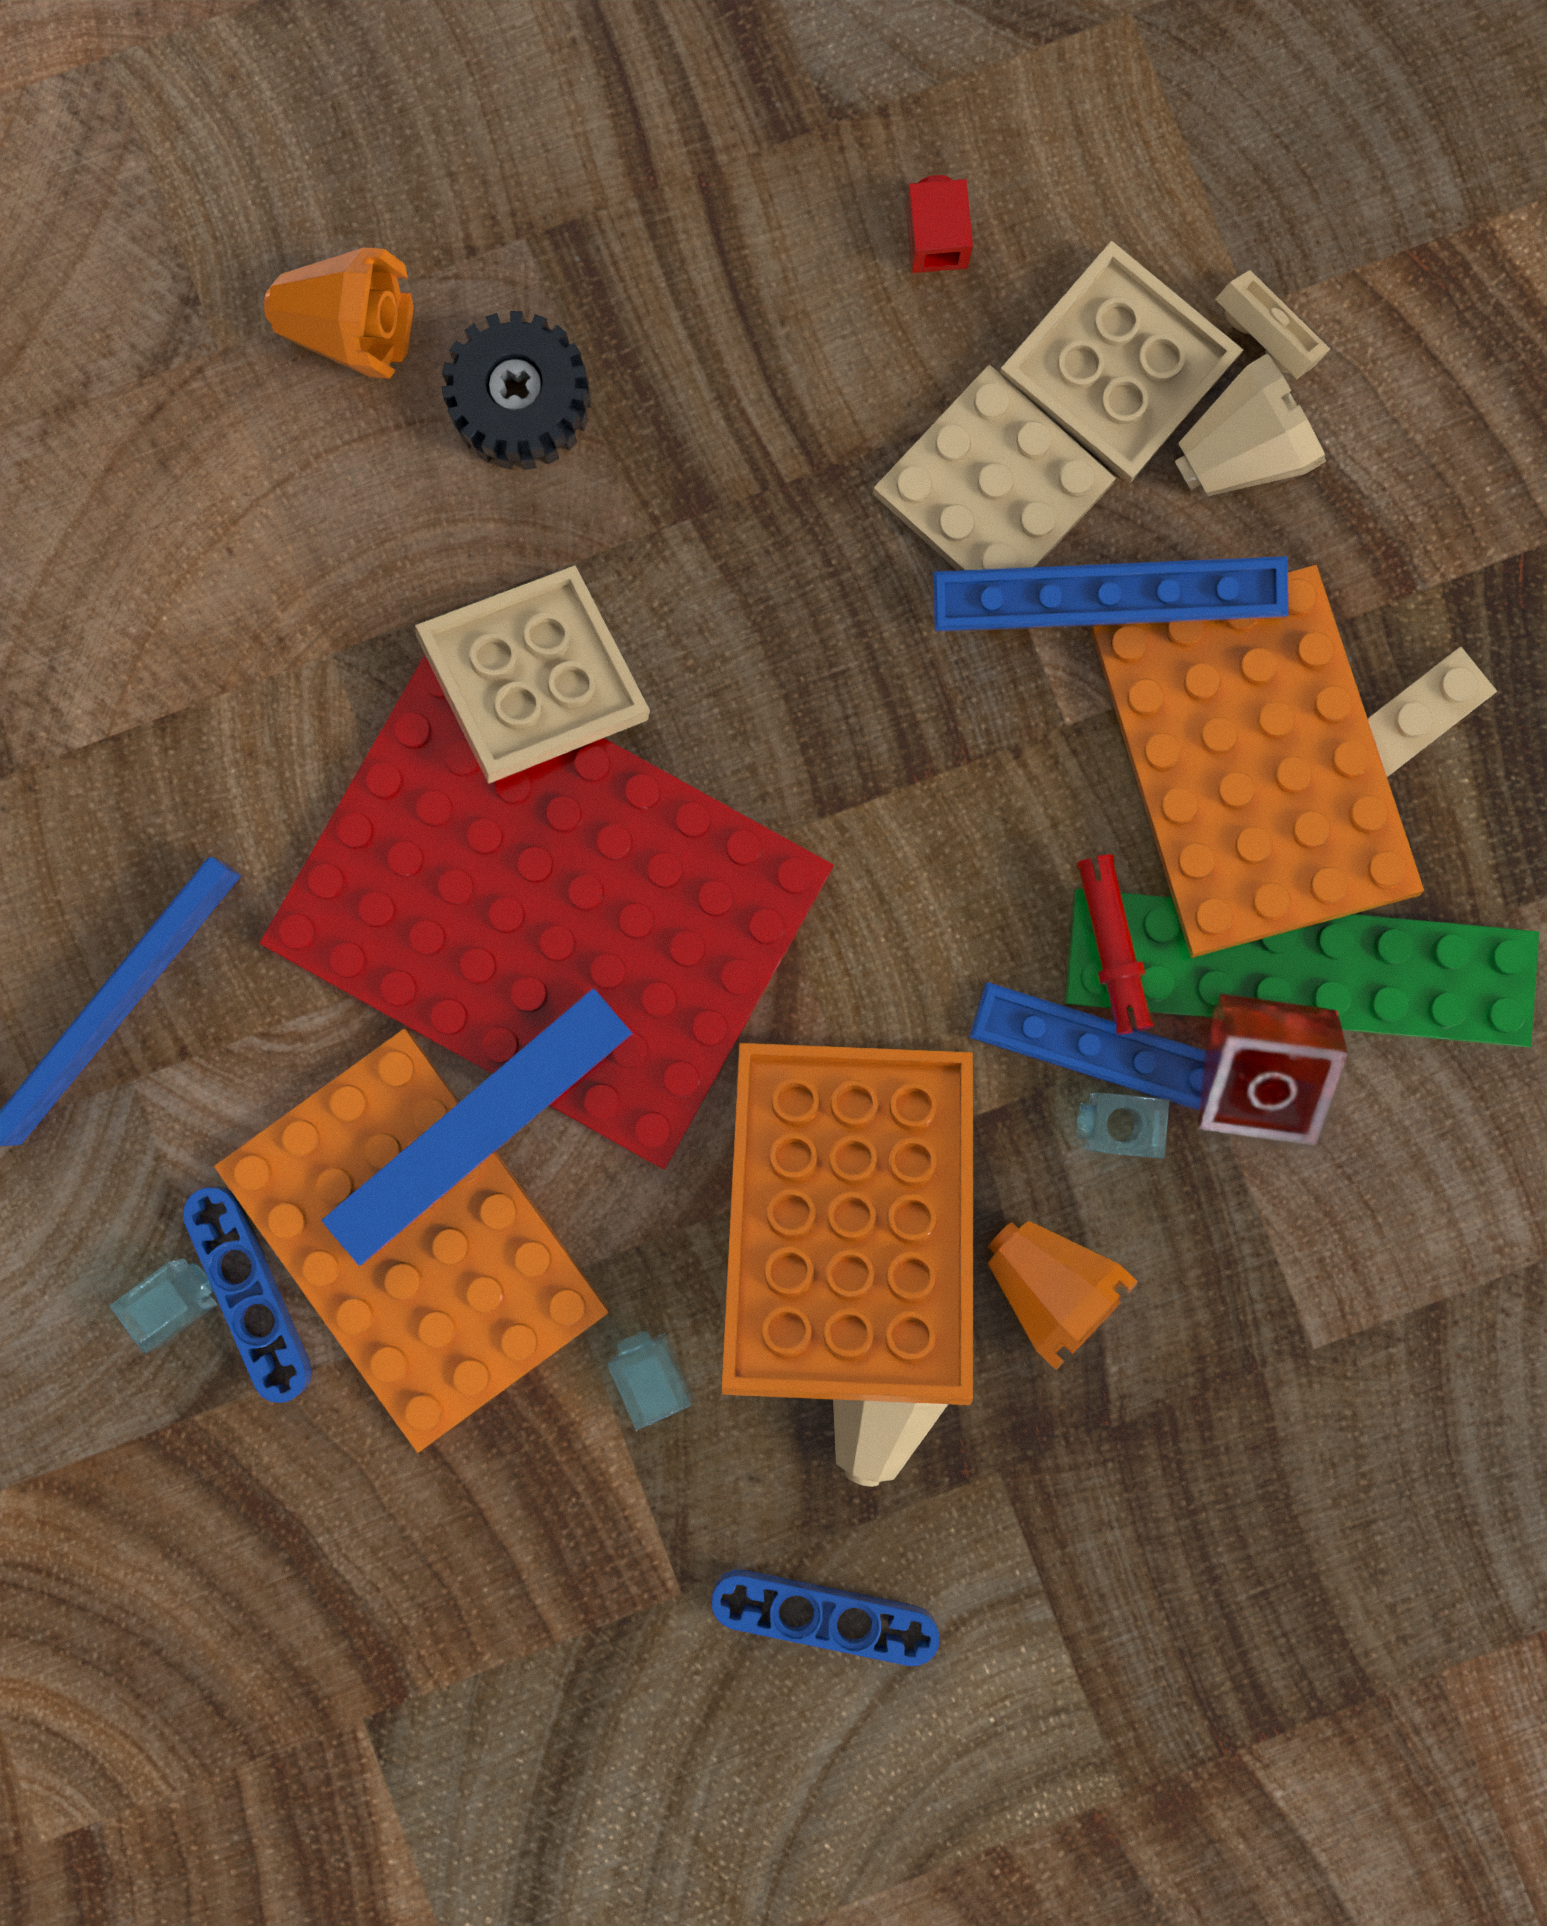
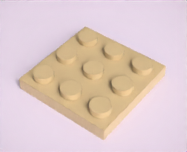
M1111 241L1001 367L1000 374L1053 422L1125 482L1130 484L1238 359L1243 349Z
M989 364L878 482L873 489V495L957 571L1037 567L1107 492L1115 482L1116 477Z
M576 566L415 625L416 638L488 784L645 722L649 718L650 709Z

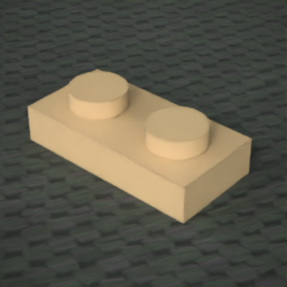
M1251 270L1229 282L1215 299L1225 309V316L1229 323L1242 333H1250L1266 349L1265 354H1269L1278 369L1283 373H1290L1296 380L1313 368L1330 350Z

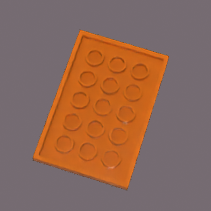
M1317 565L1288 572V616L1285 618L1117 624L1093 627L1091 635L1190 958L1417 897L1424 892Z
M404 1028L224 1158L214 1168L415 1451L419 1453L607 1315L610 1309L496 1151L363 1265L359 1266L323 1224L321 1220L460 1102L411 1032Z
M739 1043L722 1395L971 1405L973 1401V1052Z

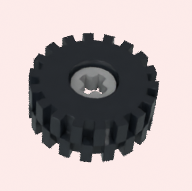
M510 311V322L507 323L500 322L498 313L486 316L489 328L480 332L475 323L465 329L468 342L463 345L455 340L449 350L453 363L444 362L442 375L446 386H442V393L448 408L447 411L463 442L469 449L473 446L478 457L489 463L493 457L497 459L501 468L513 470V461H521L524 469L528 470L537 468L535 459L545 456L548 464L560 459L557 449L562 445L570 451L577 443L576 430L584 431L588 422L586 408H591V393L581 353L575 342L569 343L567 332L558 325L553 330L549 329L547 318L534 314L532 323L525 321L522 311ZM507 379H513L516 382L528 379L525 386L529 395L521 400L516 395L510 396L508 399L504 398L507 394L505 386Z

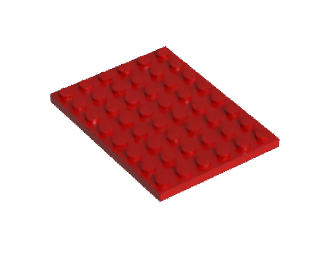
M424 655L259 944L492 1074L593 988L596 989L633 1034L549 1106L665 1170L834 868V864L605 738L488 784Z

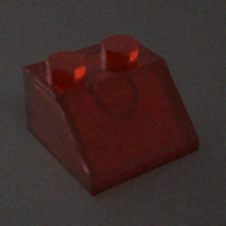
M1220 994L1206 1041L1198 1119L1199 1129L1316 1145L1348 1054L1338 1011Z

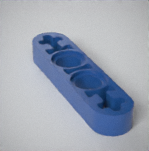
M214 1186L199 1189L185 1203L183 1211L184 1223L254 1387L260 1396L270 1402L282 1403L290 1401L305 1391L312 1375L311 1364L244 1208L228 1188ZM207 1198L213 1204L223 1203L225 1205L227 1213L219 1217V1223L224 1234L233 1233L237 1229L240 1236L239 1240L222 1243L214 1250L212 1249L210 1240L221 1238V1235L214 1222L203 1223L200 1213L207 1210V1203L205 1201ZM231 1250H239L245 1253L250 1259L252 1266L247 1280L239 1284L227 1280L221 1269L222 1259ZM253 1304L267 1306L274 1315V1328L265 1337L254 1336L245 1327V1313ZM283 1337L286 1346L275 1350L278 1360L282 1366L292 1364L296 1369V1375L289 1379L291 1388L289 1390L286 1389L282 1382L273 1385L270 1381L269 1374L276 1370V1363L271 1352L259 1358L256 1351L257 1348L266 1347Z
M731 1570L724 1573L717 1580L712 1593V1610L716 1619L723 1626L733 1630L906 1666H919L927 1663L936 1654L939 1647V1632L933 1616L926 1609L916 1605L748 1570ZM736 1585H743L747 1587L746 1593L748 1598L764 1602V1589L774 1590L775 1592L770 1602V1621L759 1620L762 1615V1607L746 1604L743 1606L741 1613L730 1612V1601L722 1599V1595L733 1594ZM802 1596L812 1604L813 1615L807 1624L800 1627H792L781 1619L779 1608L786 1598ZM849 1608L862 1609L870 1616V1629L861 1638L849 1639L838 1630V1618ZM880 1614L890 1615L888 1625L891 1629L905 1631L908 1630L910 1621L919 1622L922 1634L928 1636L927 1640H918L914 1645V1649H905L902 1637L885 1633L886 1645L876 1644L881 1634Z

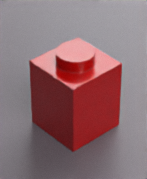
M932 175L921 179L918 183H910L906 203V216L912 273L968 269L973 241L967 179L952 180L945 175Z

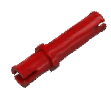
M1112 854L1096 856L1101 873V881L1096 879L1091 858L1081 860L1076 863V867L1080 873L1103 970L1097 973L1100 985H1107L1116 1026V1035L1133 1033L1128 1014L1129 1008H1133L1138 1031L1152 1028L1154 1023L1150 1017L1140 976L1146 973L1143 962L1136 961L1133 942L1119 890L1114 856Z

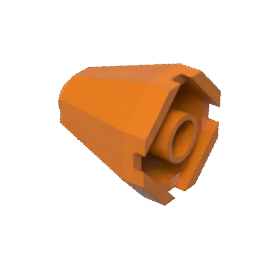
M365 247L280 274L267 290L264 298L265 316L271 323L273 332L363 375L390 379L396 371L389 364L391 362L402 363L408 355L414 305L411 293L400 292L398 278L408 279L405 264L386 249Z
M1027 1221L1020 1228L1013 1222L1009 1223L988 1246L995 1254L988 1262L990 1269L1035 1350L1055 1370L1064 1363L1056 1353L1064 1346L1073 1354L1121 1303L1119 1300L1121 1296L1116 1292V1289L1121 1285L1130 1293L1137 1285V1280L1120 1264L1031 1221Z

